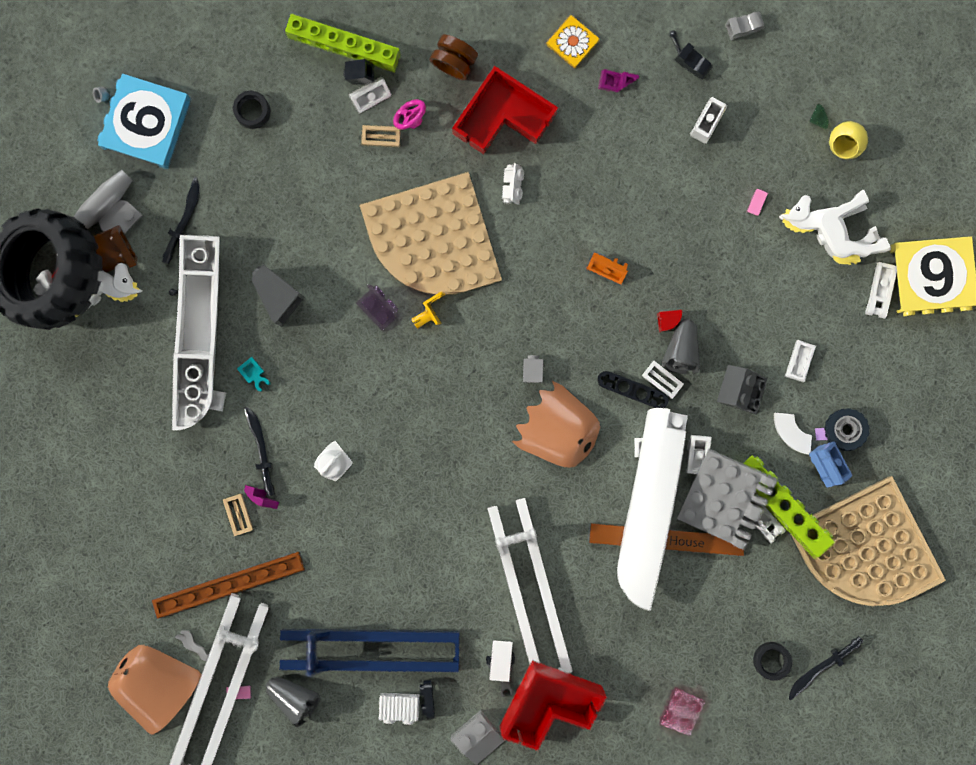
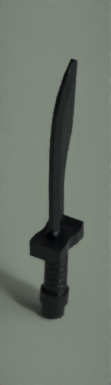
M196 177L193 178L187 195L184 214L175 232L171 228L168 231V234L172 237L162 256V262L165 264H169L170 260H172L175 246L178 240H180V235H182L197 204L200 188Z
M244 407L249 428L258 446L260 464H255L256 470H261L264 489L269 497L275 495V489L269 474V468L273 469V465L267 461L265 442L259 419L251 409Z
M858 636L839 652H837L836 648L831 650V657L813 667L794 683L789 694V700L794 699L807 688L813 679L826 668L836 662L839 667L844 664L842 658L846 657L856 648L858 649L864 641Z

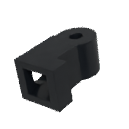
M689 42L674 59V61L699 79H704L713 67L711 62L702 57Z

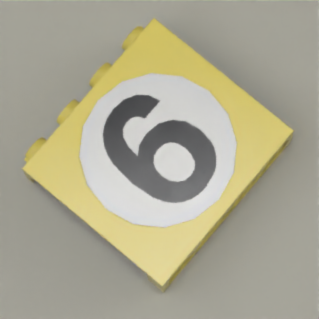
M972 236L900 242L890 245V251L895 253L901 305V309L897 310V313H903V316H913L915 312L922 311V315L934 314V310H941V313L954 312L953 309L960 308V311L963 312L971 311L972 307L976 306V270Z

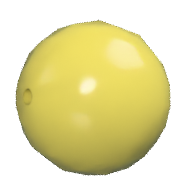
M852 121L837 125L831 132L829 139L830 149L834 155L845 160L855 159L866 150L868 144V135L865 128L859 123Z

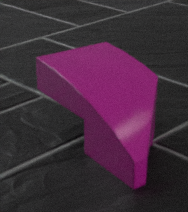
M603 69L598 89L619 92L637 80L639 75Z
M245 485L244 491L255 504L261 507L278 508L279 501L265 498L267 493L265 489Z

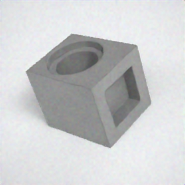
M528 355V359L523 361V383H542L543 359H539V356Z

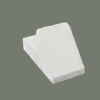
M691 435L687 446L689 452L687 473H698L708 449H710L711 437Z

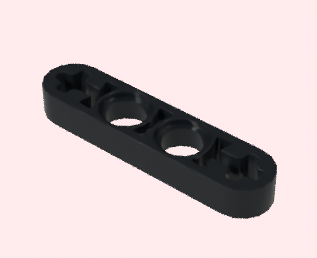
M603 371L597 377V383L600 387L653 408H665L668 404V396L665 393L620 375ZM607 374L612 381H615V377L618 378V381L615 383V389L611 388L613 385L611 383L604 385L601 376L605 377ZM625 381L629 384L627 392L619 390L618 385L620 382ZM639 388H643L647 392V396L644 399H639L636 396V391ZM651 391L654 392V394L652 395L653 397L658 398L660 395L663 396L662 400L665 401L664 404H660L658 406L656 405L657 401L652 399L650 400V403L647 402V400L650 398Z

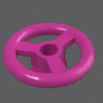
M416 99L404 104L394 116V126L400 130L417 128L422 123V117L426 111L425 103L422 100ZM418 105V106L415 107L414 109L407 110L408 108H410V107H412V106ZM401 115L405 117L403 124L399 123Z

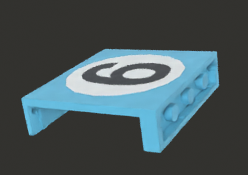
M122 74L116 83L117 90L115 96L110 100L111 108L109 114L104 118V128L98 136V146L104 150L107 148L168 169L191 98L186 93Z

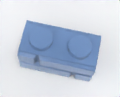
M835 441L820 445L809 453L811 461L818 470L820 479L824 482L826 488L843 484L852 477Z

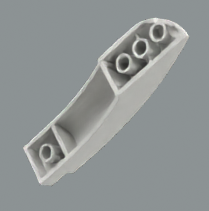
M180 235L178 311L173 359L172 430H182L195 425L205 416L212 402L219 289L220 237Z
M653 408L647 412L617 567L620 587L628 596V599L640 608L649 611L667 539L686 436L687 415L670 412V409Z

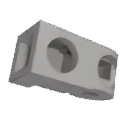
M754 12L738 18L733 17L728 19L726 23L730 40L757 32L765 27L760 12Z

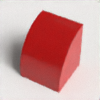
M682 310L659 312L657 314L659 333L673 329L682 318Z

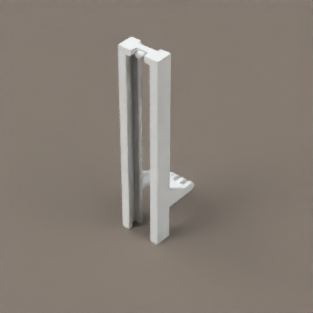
M525 498L516 500L524 532L507 537L504 534L497 506L489 507V516L529 663L531 664L532 660L539 662L508 548L509 544L526 540L561 665V667H558V670L570 673L572 668Z
M231 593L170 765H184L182 759L224 643L231 641L233 642L232 644L243 645L244 648L201 764L212 765L252 653L257 649L258 636L269 608L267 604H259L248 637L246 638L229 632L241 599L239 595Z

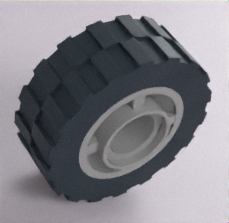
M855 409L837 410L825 422L824 430L826 433L825 437L828 439L827 442L835 441L840 451H852L863 446V443H866L867 437L870 434L867 418L865 419L864 415ZM844 425L850 427L851 432L849 435L843 433L842 428Z

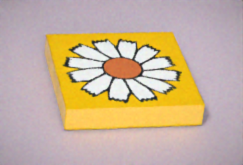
M570 15L546 45L573 68H576L598 43L599 38Z

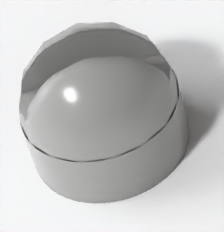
M95 87L93 89V97L97 103L105 102L109 99L110 93L107 92L108 89L105 87Z

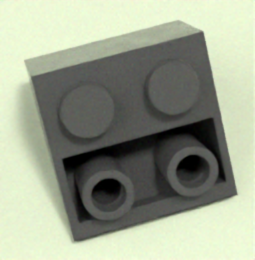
M728 365L717 402L757 415L763 391L766 388L767 378L749 369Z

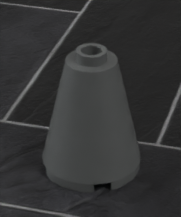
M683 319L676 326L661 365L662 367L666 366V370L670 372L687 374V371H693L692 374H696L700 371L697 325L692 320Z
M279 676L272 677L265 686L267 688L266 693L296 728H300L306 722L304 718L308 715L311 716L320 702L319 697L321 695Z

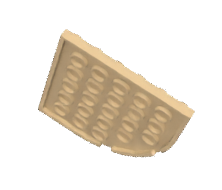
M469 172L360 205L369 238L378 259L392 276L406 286L428 294H438L442 291L445 292V295H452L502 281Z
M892 476L813 514L819 521L818 525L823 530L827 529L833 535L832 540L835 542L818 558L814 559L792 536L814 577L832 593L857 604L868 606L897 604L946 581ZM801 520V521H799V522H797V523H795V524H797V525H802L803 520ZM810 529L807 533L811 540L816 539L817 535L814 530Z

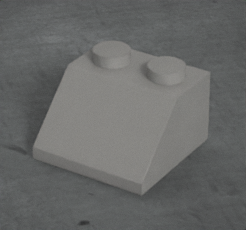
M482 710L477 712L451 735V741L475 765L480 763L505 741L502 738V734Z

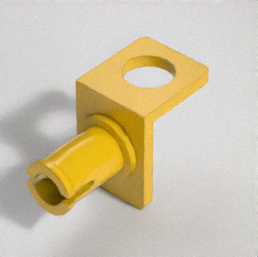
M441 291L423 302L425 311L412 318V322H415L414 325L417 329L431 320L434 321L435 325L441 324L430 304L443 297L445 292Z

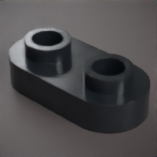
M423 680V684H420V695L424 696L425 704H422V714L427 719H435L432 680Z

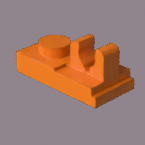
M594 252L587 269L622 284L628 272V264L619 265L617 264L618 259L615 258L612 261Z

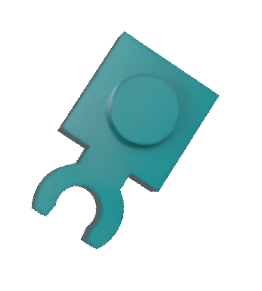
M250 357L237 368L249 384L253 381L255 382V388L260 392L263 391L260 387L261 382L264 381L267 385L271 384L267 378L261 376L265 371L253 357Z

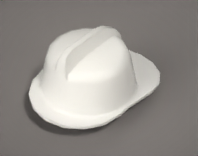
M334 441L318 456L314 468L325 478L337 481L353 462L338 443Z

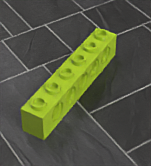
M294 14L290 15L285 29L289 39L354 60L366 59L373 63L374 66L392 72L396 71L401 56L400 50L397 47Z
M751 455L743 463L778 480L772 471L768 472L763 467L765 464L757 456ZM778 482L774 487L776 491L775 496H769L756 488L754 494L768 500L767 505H764L767 510L814 559L822 555L835 543L832 540L833 535L827 529L823 530L818 525V519L812 514L809 515L804 510L805 506L798 499L796 501L793 499L791 491L785 485L781 486ZM781 501L788 502V511L780 508ZM795 515L802 517V525L795 524ZM810 529L816 532L815 540H811L807 535Z

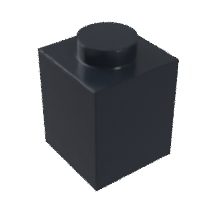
M366 59L346 61L343 71L345 81L352 85L374 83V64Z

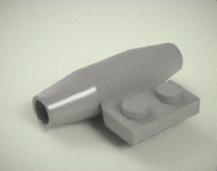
M120 170L102 183L80 206L73 217L83 223L87 229L99 222L103 231L120 225L124 234H126L143 216L129 202L121 200L133 180L123 170Z

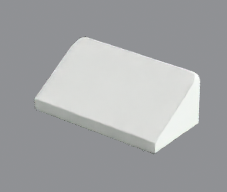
M380 77L374 80V83L363 86L349 94L360 114L389 98L392 94L384 79Z

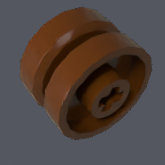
M446 34L441 35L437 43L439 49L434 50L429 58L431 64L438 70L456 79L466 80L470 73L468 65H474L478 57L477 51L456 37Z

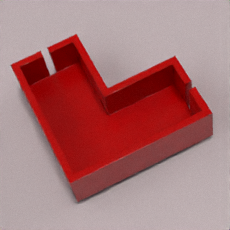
M494 66L452 127V134L465 143L469 141L470 146L483 155L504 124L537 144L546 131V127L551 124L557 115L558 107Z
M532 660L500 724L502 738L519 744L521 739L523 746L538 751L554 718L590 730L597 717L596 711H600L607 697L602 685Z

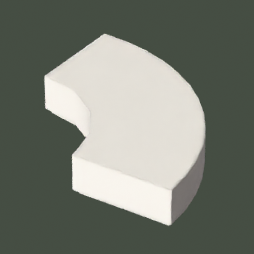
M774 413L775 428L782 440L793 450L809 455L811 452L812 435L805 434L798 428L795 423L794 414Z

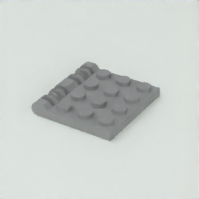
M708 449L677 519L745 550L749 543L746 539L750 540L752 535L738 527L740 523L751 529H755L757 525L743 516L745 515L747 518L759 521L764 511L762 506L751 502V499L762 505H767L768 502L764 497L754 494L757 488L766 494H772L773 489L770 487L774 488L778 480Z

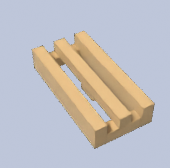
M362 125L361 144L365 146L400 147L401 130L396 127ZM366 131L396 132V135L366 134ZM366 138L395 139L396 142L368 141Z
M238 494L223 499L234 536L254 530L243 495ZM236 499H239L241 509L248 527L246 529L244 527V523ZM230 501H232L236 516L241 528L240 531L237 530L235 520L229 505Z

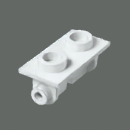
M514 163V165H507V168L504 170V182L510 183V186H503L502 199L504 200L503 203L511 204L512 201L519 205L523 194L521 181L524 179V171L521 166Z

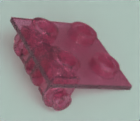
M675 687L671 691L672 693L669 698L671 700H667L668 706H664L665 709L659 717L661 719L659 723L664 727L690 736L706 701Z

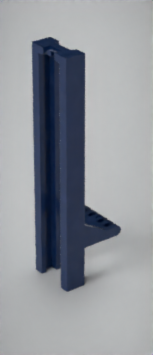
M280 630V640L308 641L307 660L280 659L279 670H307L306 676H314L325 671L459 672L460 631ZM317 642L454 643L455 657L453 662L317 660Z

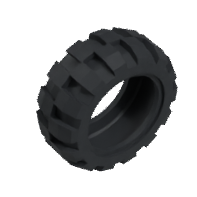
M37 208L21 212L19 216L9 218L1 225L3 230L0 233V313L18 325L45 330L55 327L60 328L75 321V315L84 314L92 303L89 300L92 294L98 293L101 283L97 279L98 272L103 271L102 257L96 254L99 246L94 236L76 218L50 209L41 210ZM52 241L57 254L55 277L47 291L36 299L30 286L31 265L39 249L47 242Z

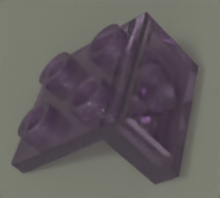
M369 284L367 286L369 291L356 304L383 331L399 316L396 312L399 309L390 299L387 301L384 299L386 295L377 285L372 287Z

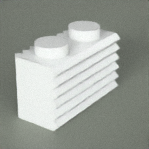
M711 97L690 133L691 136L706 144L727 105Z
M381 693L379 720H383L384 723H395V720H403L404 724H414L415 721L419 720L420 694Z

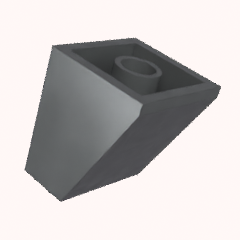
M263 264L253 271L251 280L271 320L282 327L305 297Z

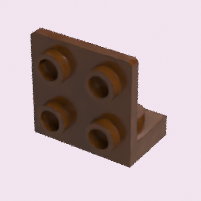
M120 225L94 236L99 246L96 254L102 257V270L107 273L114 270L118 263L128 264L129 268L137 265L138 257Z

